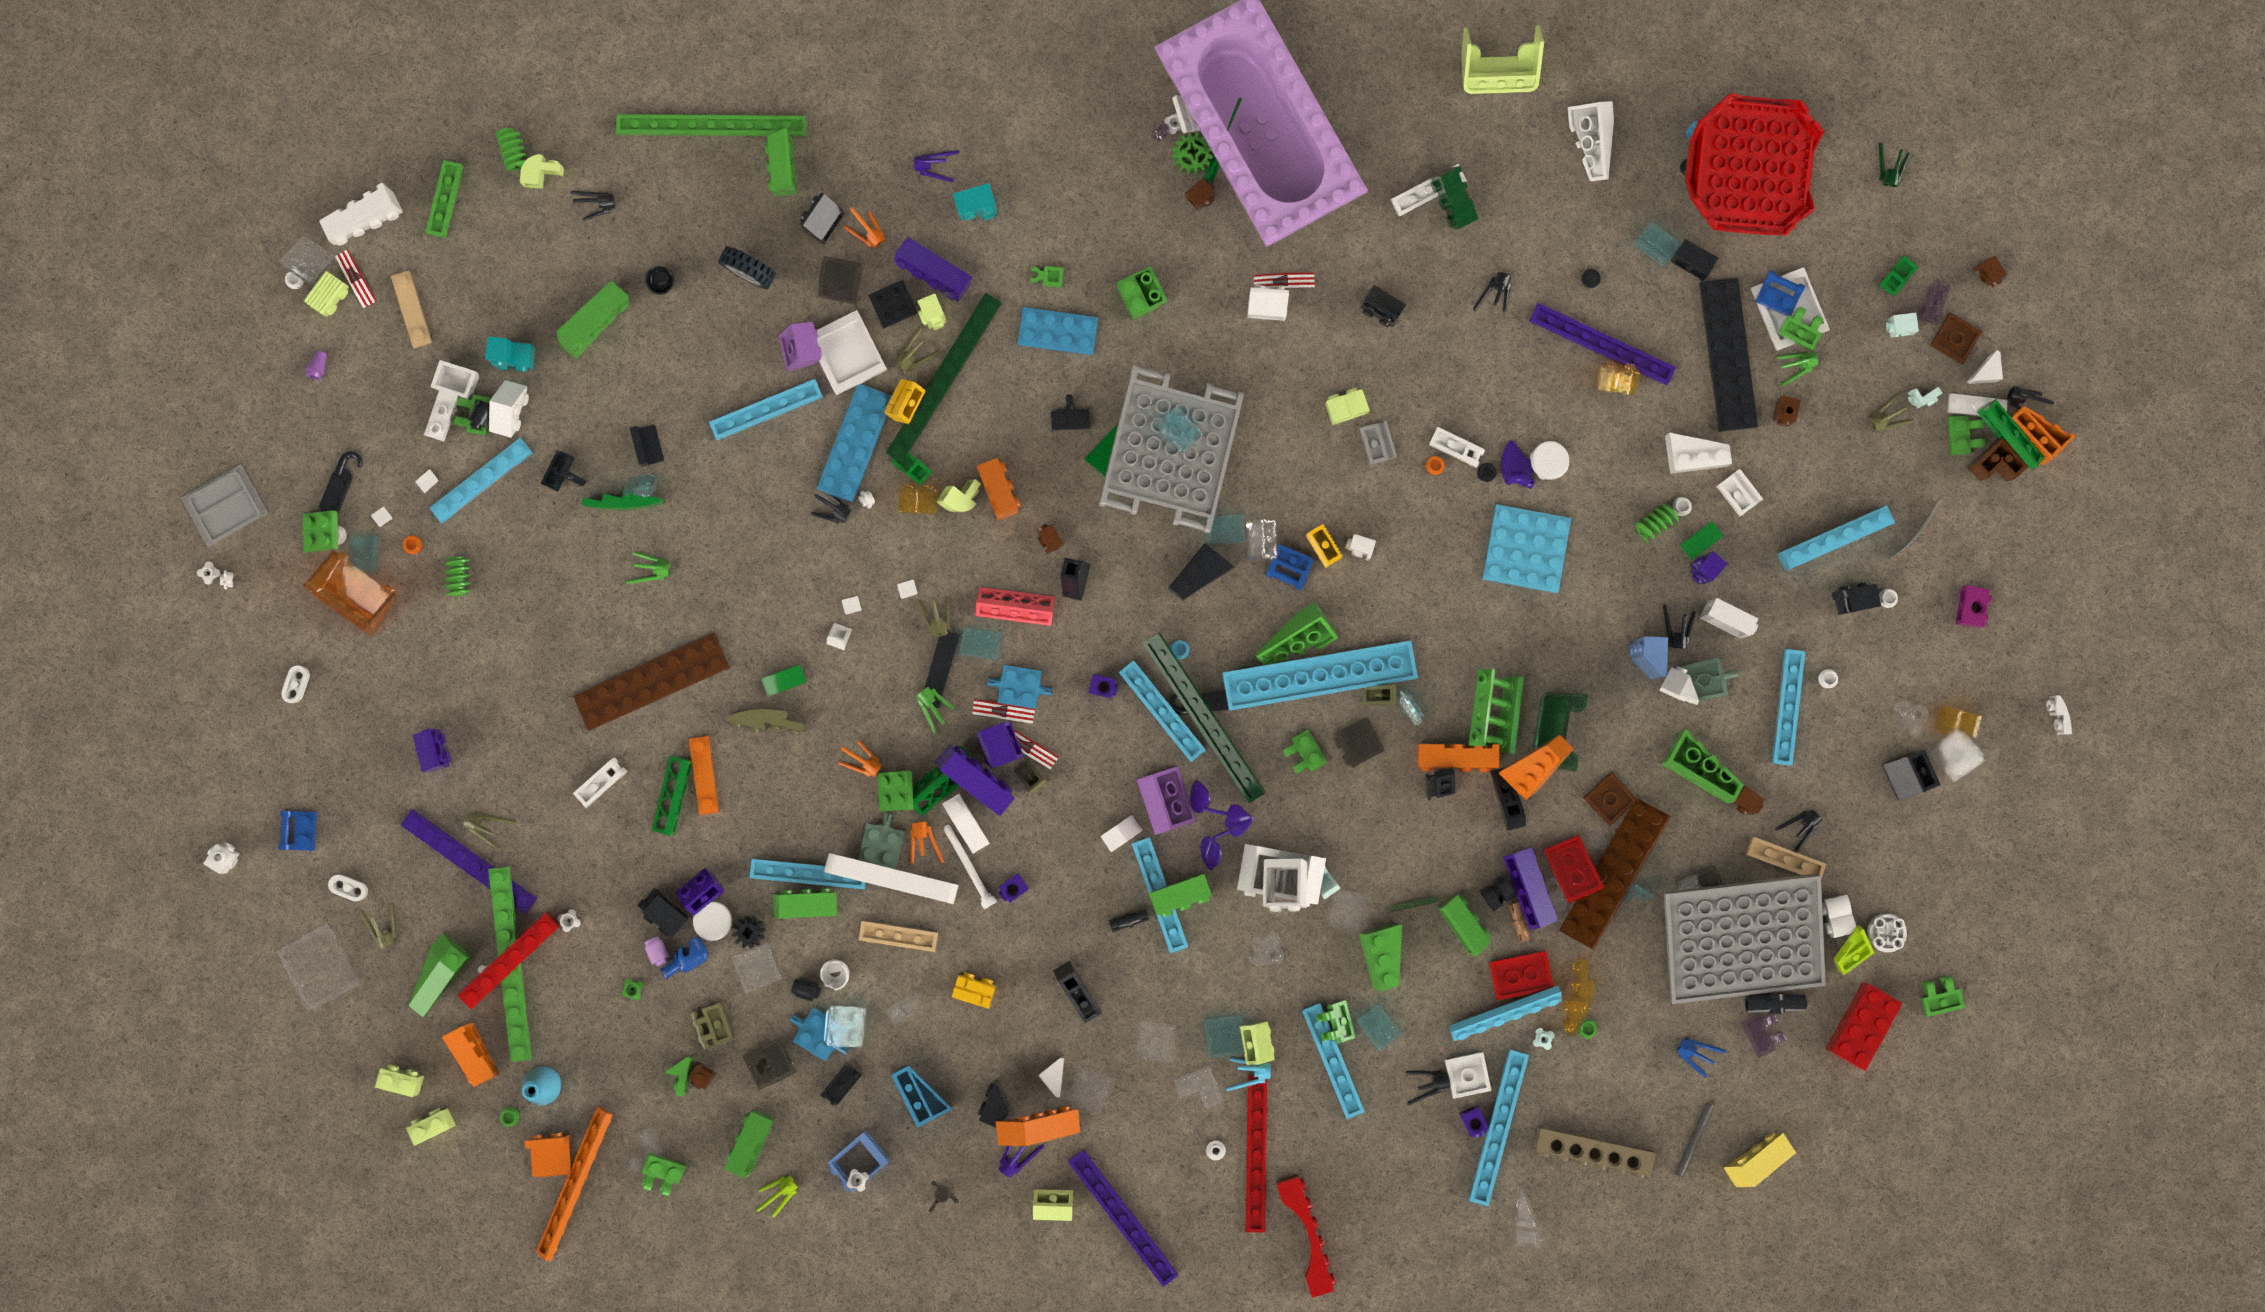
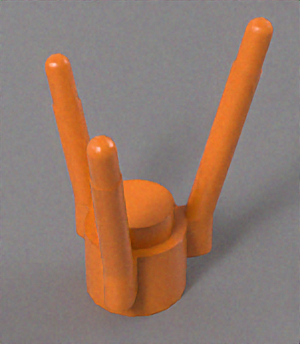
M851 207L850 211L868 231L866 234L867 239L848 226H844V229L864 242L869 248L872 246L876 249L880 246L879 243L882 244L885 241V234L870 211H868V215L875 229H871L854 208Z
M860 740L857 743L872 760L868 758L866 761L845 747H841L842 751L864 764V769L842 761L838 762L839 765L863 773L868 777L870 775L875 777L883 765L879 762L881 759L876 757Z
M927 822L913 823L910 830V863H914L915 837L919 840L921 856H924L923 838H927V834L940 862L944 863L931 826H927Z

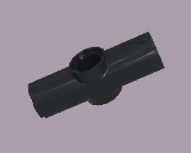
M1766 993V995L1745 996V1008L1747 1013L1767 1012L1769 1014H1783L1789 1011H1806L1807 999L1805 994Z

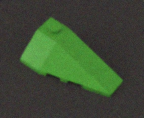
M1313 602L1292 617L1255 655L1263 665L1276 664L1287 660L1288 654L1298 653L1300 656L1305 654L1304 649L1315 646L1316 650L1321 649L1338 639V636L1322 610Z
M442 933L429 950L408 1006L424 1018L473 956L445 933Z

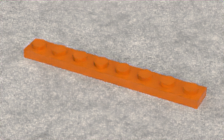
M597 1106L571 1166V1173L566 1178L537 1247L536 1253L544 1260L551 1261L557 1251V1246L564 1234L569 1217L572 1215L582 1186L588 1177L590 1167L595 1160L598 1148L603 1141V1136L611 1122L613 1114L602 1107Z

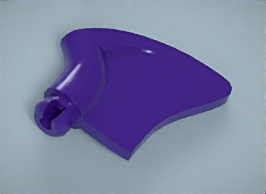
M1509 441L1501 459L1503 479L1507 485L1517 483L1531 489L1535 484V480L1531 478L1534 472L1531 460L1521 453L1513 441Z

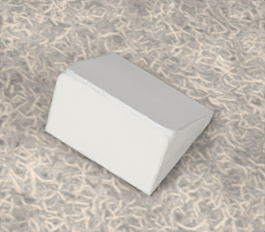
M834 623L827 637L826 644L845 650L852 629Z

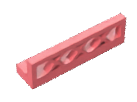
M979 587L976 601V616L1051 626L1055 596ZM982 594L991 595L992 598H982ZM1010 597L1012 600L1003 601L1001 598ZM1026 599V600H1029L1030 602H1029V603H1022L1021 600ZM1049 602L1050 606H1042L1040 603Z

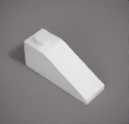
M961 794L943 803L948 815L972 853L990 844Z

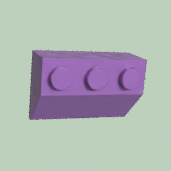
M1178 766L1137 780L1155 835L1196 821Z

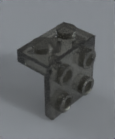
M1364 718L1334 733L1335 738H1333L1337 749L1341 748L1344 754L1342 759L1345 765H1349L1350 768H1354L1384 751V747L1368 718Z

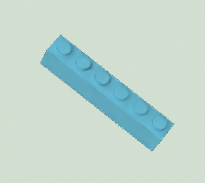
M1884 506L1777 553L1784 571H1787L1892 525L1895 521L1888 506Z

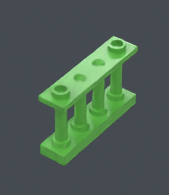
M1478 669L1469 745L1486 746V742L1499 744L1500 754H1515L1524 678L1519 676L1504 677V680L1494 677L1495 669ZM1493 685L1503 688L1502 699L1492 696ZM1491 704L1501 707L1499 718L1490 716ZM1488 723L1498 726L1497 737L1487 735Z

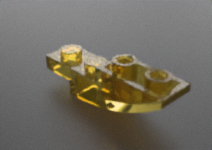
M1577 958V962H1574L1573 966L1574 974H1577L1576 982H1573L1572 990L1573 993H1576V997L1568 996V1001H1564V1012H1567V1020L1563 1021V1031L1569 1037H1574L1580 1029L1593 999L1595 979L1588 978L1589 959Z

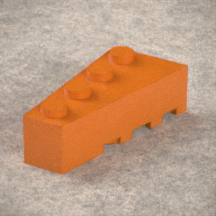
M1558 735L1518 760L1513 761L1501 770L1499 774L1518 794L1527 800L1544 785L1574 748L1561 735Z
M1060 1106L1058 1110L1047 1109L1044 1113L1035 1112L1031 1113V1115L996 1121L998 1145L1029 1146L1080 1133L1078 1109H1070V1106Z

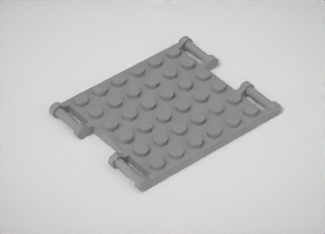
M1133 363L1098 506H1109L1136 515L1139 503L1143 501L1174 509L1175 514L1172 525H1183L1203 530V533L1210 534L1244 393L1239 391L1236 393L1213 387V384L1209 383L1205 385L1203 397L1168 388L1170 373L1149 370ZM1137 374L1161 380V386L1137 380ZM1213 394L1235 400V404L1231 405L1212 400L1210 396ZM1108 493L1131 498L1133 502L1128 504L1109 499L1107 496ZM1182 512L1207 518L1206 522L1202 523L1181 517Z

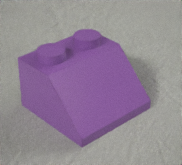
M813 322L791 324L779 335L787 372L814 365L821 359L822 351L820 346H818V333L816 328H814Z

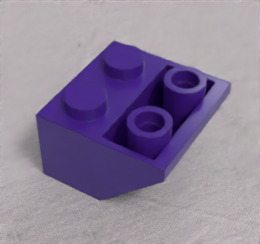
M1010 721L977 732L978 744L983 748L985 753L984 759L986 764L990 766V769L1024 757Z
M425 729L413 735L422 773L450 767L451 756L445 750L446 737L443 732L438 729Z

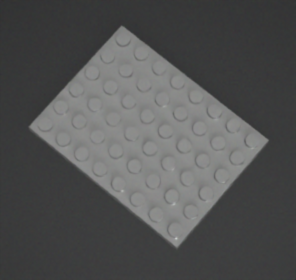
M1818 873L1664 892L1669 988L1672 1004L1826 986L1821 876Z

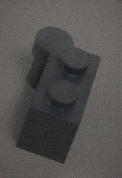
M1868 581L1857 584V588L1851 589L1849 585L1840 587L1839 591L1831 593L1832 599L1836 603L1838 615L1882 606L1877 584L1870 585Z
M653 888L649 895L637 905L643 911V917L650 924L654 922L659 926L658 930L662 934L673 937L688 920V916L666 897H663L661 892L656 895L658 890Z

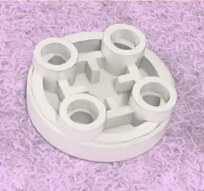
M1543 442L1530 454L1532 468L1540 479H1557L1568 469L1569 455L1566 449L1557 442Z
M719 902L709 903L693 916V926L696 933L701 938L709 941L725 937L731 930L733 923L730 910L723 903Z
M1888 913L1875 916L1867 927V937L1870 944L1882 952H1894L1903 948L1907 937L1904 920Z

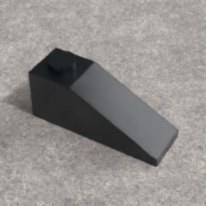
M1500 768L1490 773L1506 829L1509 831L1525 827L1526 814L1519 794L1499 774L1504 769Z
M1070 961L1053 970L1057 981L1084 1023L1102 1014Z

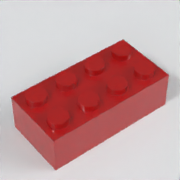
M1862 982L1825 1050L1854 1067L1866 1071L1903 1003L1871 984Z

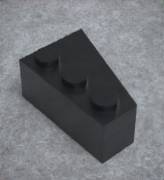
M1204 543L1171 583L1168 590L1184 601L1233 570L1234 566Z

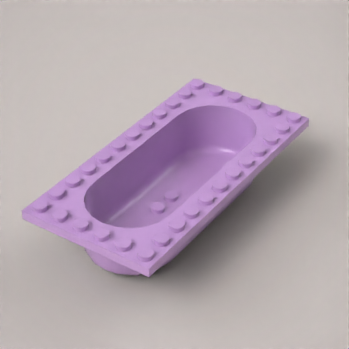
M1239 0L1154 47L1266 247L1367 193L1368 190L1260 0ZM1241 97L1242 101L1238 107L1229 130L1227 131V127L1232 116V113L1234 111V108L1236 106V103L1238 101V98Z

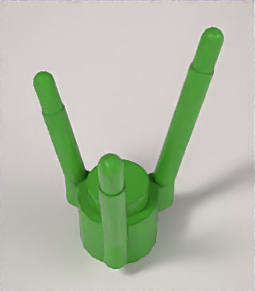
M1815 352L1778 355L1777 359L1798 358L1797 361L1781 365L1782 369L1799 365L1801 369L1804 368V370L1782 382L1781 386H1785L1805 373L1811 372L1812 367L1818 365V358Z
M636 551L633 552V555L655 561L653 565L633 563L634 567L653 569V574L657 575L627 580L626 584L664 580V577H669L670 571L668 569H670V562H667L666 559L656 558Z
M927 687L916 695L918 698L917 702L920 704L933 733L937 734L935 725L926 707L929 706L941 724H945V721L932 704L936 700L934 696L951 710L955 708L939 695L934 688L930 690Z

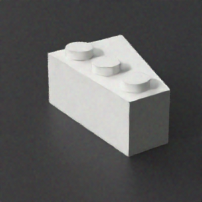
M1669 433L1665 436L1670 473L1727 467L1732 464L1729 444Z

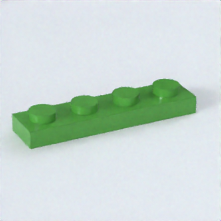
M443 160L425 232L427 235L445 239L447 237L464 168L462 164Z

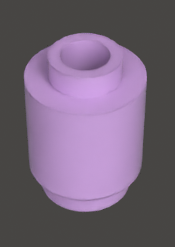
M659 936L645 942V951L652 965L656 964L659 967L668 962L667 958L670 955Z

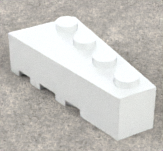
M383 183L377 185L378 190L373 193L367 191L363 194L364 198L360 201L353 200L348 203L345 210L338 209L321 219L319 222L328 241L334 245H343L348 242L347 239L353 236H362L367 229H376L382 226V222L386 220L392 221L397 219L403 211L394 192Z

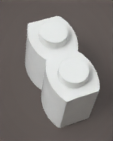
M1843 894L1822 899V915H1825L1826 923H1824L1826 934H1829L1832 938L1852 934L1856 924L1848 895Z

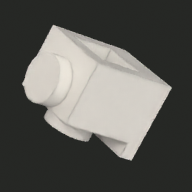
M1354 534L1352 538L1348 537L1345 549L1352 551L1351 555L1362 558L1365 555V560L1369 561L1376 541Z

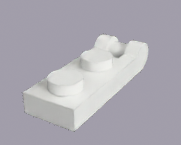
M1439 427L1436 428L1429 443L1430 446L1475 468L1479 465L1478 460L1480 456H1483L1485 452L1483 448ZM1469 450L1474 452L1472 457L1467 456Z
M614 757L573 794L585 808H588L614 783L627 773V770L624 767L621 768L618 760ZM611 768H612V769L614 770V772H615V774H614L612 777H611V775L608 773V771H609Z

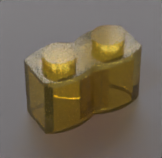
M1607 361L1600 364L1595 385L1601 391L1635 395L1640 372L1635 365L1625 364V366H1618L1615 362Z
M904 485L903 488H899L898 512L937 515L938 503L936 501L938 500V490H934L933 486H923V489H915L913 485Z
M1943 705L1939 708L1934 728L1939 729L1938 733L1950 736L1953 733L1958 735V739L1969 741L1970 738H1976L1982 716Z

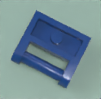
M1769 270L1755 302L1791 317L1805 289V285L1801 283L1798 285ZM1771 281L1795 291L1793 296L1770 286Z
M1279 544L1266 576L1279 579L1295 586L1297 590L1301 591L1314 558ZM1276 565L1300 574V579L1298 580L1275 570Z
M280 811L282 829L281 844H278V850L315 851L317 812ZM290 817H295L294 844H289Z

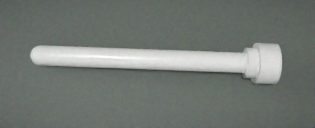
M945 825L944 831L982 897L980 899L983 909L997 903L995 896H992L991 893L988 894L951 826Z

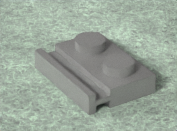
M1387 421L1359 429L1369 465L1397 458Z

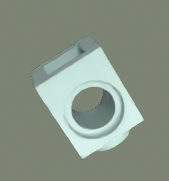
M1916 313L1893 315L1886 323V330L1890 333V337H1899L1900 334L1901 336L1914 335L1919 332Z

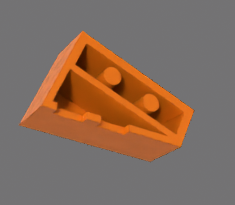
M2025 406L2010 414L2012 419L2044 455L2045 458L2039 466L2051 461L2076 437V435L2068 434L2060 429V426L2057 424L2053 425L2044 420L2043 416Z
M997 457L977 465L997 520L999 521L1019 513L1018 508L1021 505L1017 496L1013 498L1011 490H1014L1011 480H1006L1004 475L1007 472L1004 461L999 462Z
M474 1023L461 1026L442 1037L466 1074L467 1081L473 1087L499 1075Z

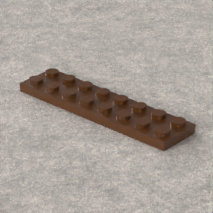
M713 633L578 693L573 697L588 731H591L730 669L717 637Z
M1636 798V801L1630 807L1595 867L1604 889L1576 900L1559 929L1560 932L1592 950L1596 948L1671 818L1670 815Z

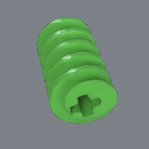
M504 128L496 132L500 152H502V159H504L503 163L506 167L505 170L508 172L520 170L526 161L522 159L527 157L525 153H520L525 148L518 146L523 143L522 139H516L521 134L520 132H514L513 128Z
M1661 504L1660 509H1654V513L1650 512L1647 517L1641 519V522H1636L1635 527L1643 540L1648 543L1647 537H1650L1652 540L1655 539L1654 532L1661 535L1660 528L1666 531V524L1672 527V519L1677 522L1680 520L1672 507Z
M445 557L450 560L445 563V566L450 567V569L445 570V574L451 575L445 578L446 582L451 583L445 586V589L451 591L445 593V596H465L466 593L470 592L469 589L465 588L470 582L464 579L470 577V574L464 573V571L470 569V567L465 566L464 563L469 562L470 559L464 557Z

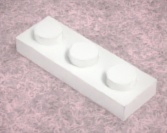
M1951 393L1949 394L1947 413L1980 417L1976 411L1996 398ZM1996 399L2007 411L2008 400Z

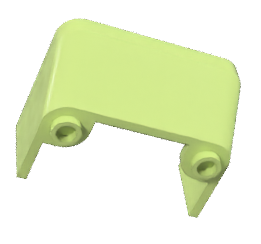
M1540 25L1536 26L1534 42L1522 44L1518 49L1517 56L1481 57L1480 48L1477 45L1471 44L1468 28H1464L1461 52L1464 90L1469 94L1532 92L1537 89L1544 48V39Z

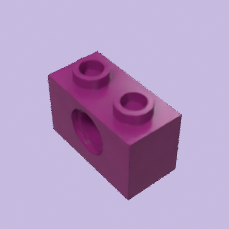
M1968 585L1961 587L1956 625L1983 628L1987 624V607L1991 603L1990 589ZM1972 603H1975L1977 605L1976 612H1974L1971 608Z

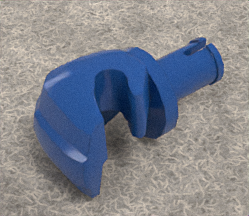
M699 937L689 941L690 950L688 956L686 955V948L680 947L679 952L677 951L673 954L674 961L660 969L661 973L664 972L663 976L666 979L679 970L684 973L691 971L708 959V951Z

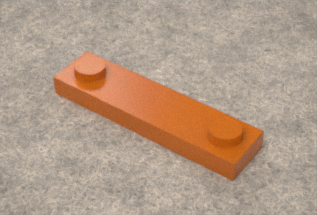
M709 736L689 739L699 815L719 812Z

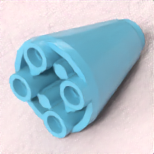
M538 1066L530 1070L522 1082L523 1097L536 1105H547L555 1101L562 1089L559 1074L547 1066Z

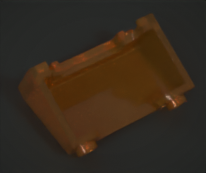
M332 550L303 586L318 600L367 635L373 637L397 598L395 593L397 591L388 584L386 586L380 585L349 562L350 557L344 552L340 551V553H337L335 550Z

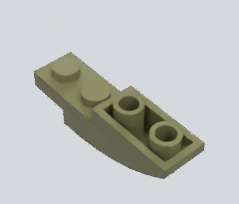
M772 709L748 710L735 713L726 718V721L731 722L730 726L742 728V725L750 726V731L760 733L761 729L766 730L768 723H770V728L781 730V727L789 728L788 732L798 735L800 731L805 732L807 726L806 724L788 720L790 712Z

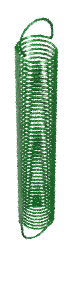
M1425 897L1419 899H1435V897ZM1407 901V902H1401V903H1422V904H1424V905H1428V904L1436 903V902H1431V901ZM1391 905V907H1400L1404 909H1409L1413 907L1408 905Z

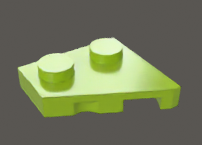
M1858 925L1833 959L1838 970L1843 975L1875 953L1861 926Z

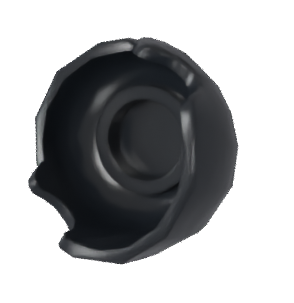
M655 266L646 273L645 284L653 294L664 295L674 287L675 277L667 267ZM667 281L664 285L657 284L660 282Z

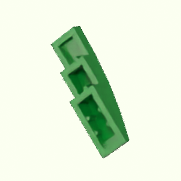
M623 491L622 498L603 494L602 501L583 498L581 505L601 510L625 511L663 505L664 500L653 496Z

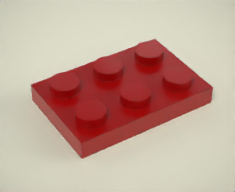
M1579 835L1543 850L1567 903L1604 889Z
M1546 951L1488 962L1497 1001L1538 993L1554 987Z

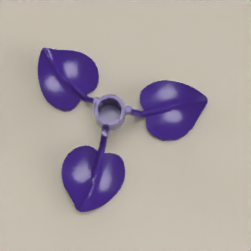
M1194 780L1190 791L1192 809L1196 813H1202L1205 810L1227 816L1225 818V826L1229 828L1228 830L1213 836V838L1205 836L1201 841L1202 859L1207 868L1213 870L1219 864L1222 853L1220 845L1216 840L1228 833L1233 837H1240L1248 829L1254 817L1238 804L1231 805L1228 812L1209 808L1207 806L1210 803L1208 790L1199 780Z

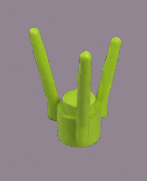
M783 1175L780 1179L759 1188L758 1191L762 1192L780 1184L778 1186L779 1191L761 1204L756 1211L759 1212L781 1194L787 1195L773 1212L772 1217H775L789 1199L797 1193L796 1189L799 1187L796 1182H793L794 1179L790 1175L787 1177Z

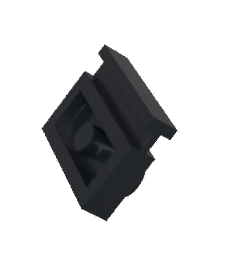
M1453 767L1448 769L1442 768L1435 771L1434 775L1429 776L1428 773L1425 774L1428 800H1431L1433 796L1440 798L1455 794V772Z

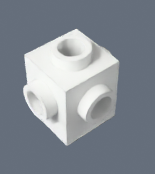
M229 843L215 844L209 849L208 857L203 864L219 874H225L236 865L237 857L240 853L234 850L235 847Z

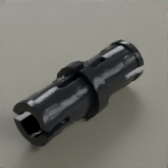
M1143 909L1131 914L1126 913L1125 916L1109 920L1112 932L1127 927L1133 928V925L1149 921L1147 910Z

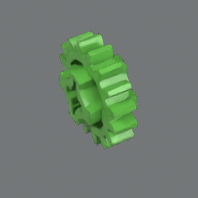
M1189 132L1187 138L1183 135L1181 136V142L1176 140L1175 145L1177 147H1173L1172 150L1176 154L1172 155V159L1177 160L1175 166L1181 165V172L1187 169L1188 175L1191 171H1194L1195 175H1197L1199 169L1204 172V166H1210L1208 160H1212L1213 155H1211L1212 150L1208 148L1209 145L1205 142L1204 136L1198 138V133H1196L1192 137ZM1187 144V147L1181 151V148ZM1191 147L1194 153H1196L1195 160L1193 159L1192 154H1190ZM1205 156L1203 161L1198 164V160Z

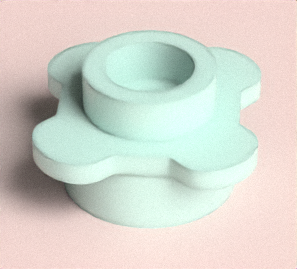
M1538 1028L1533 1045L1535 1047H1544L1546 1050L1551 1049V1041L1555 1036L1554 1033Z

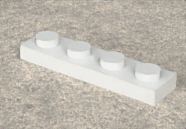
M1460 172L1462 183L1466 182L1467 180L1463 172ZM1431 178L1390 199L1398 216L1439 196L1431 187Z

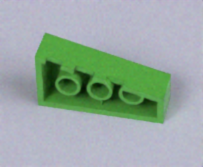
M610 281L557 330L559 345L577 359L597 336L614 321L619 312L627 309L629 305L628 295L614 282Z
M1687 729L1680 731L1661 765L1727 804L1734 802L1744 784L1726 767H1723L1717 761L1718 759L1713 754H1710L1698 740L1696 741Z

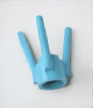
M1230 1058V1061L1243 1064L1247 1062L1245 1059ZM1270 1063L1254 1066H1237L1238 1070L1254 1071V1077H1258V1079L1227 1087L1226 1091L1257 1083H1265V1079H1270L1271 1077Z

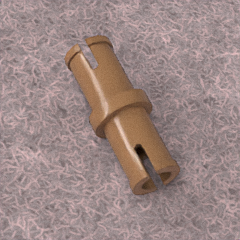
M1520 903L1508 904L1513 919L1511 923L1515 927L1518 942L1530 940L1526 919L1523 916Z

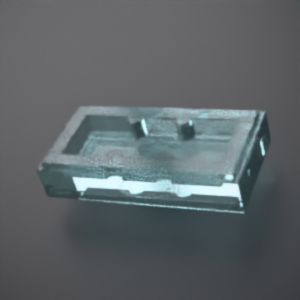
M1404 687L1396 692V696L1402 704V711L1409 715L1415 726L1422 723L1425 717L1408 690Z

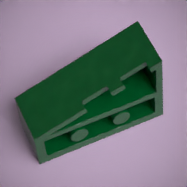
M1461 166L1451 167L1431 177V187L1435 193H1438L1440 198L1438 200L1442 210L1446 211L1448 216L1446 217L1447 223L1454 230L1460 229L1479 219L1472 198H1469L1465 190L1468 188L1467 183H1462L1459 174L1462 172Z

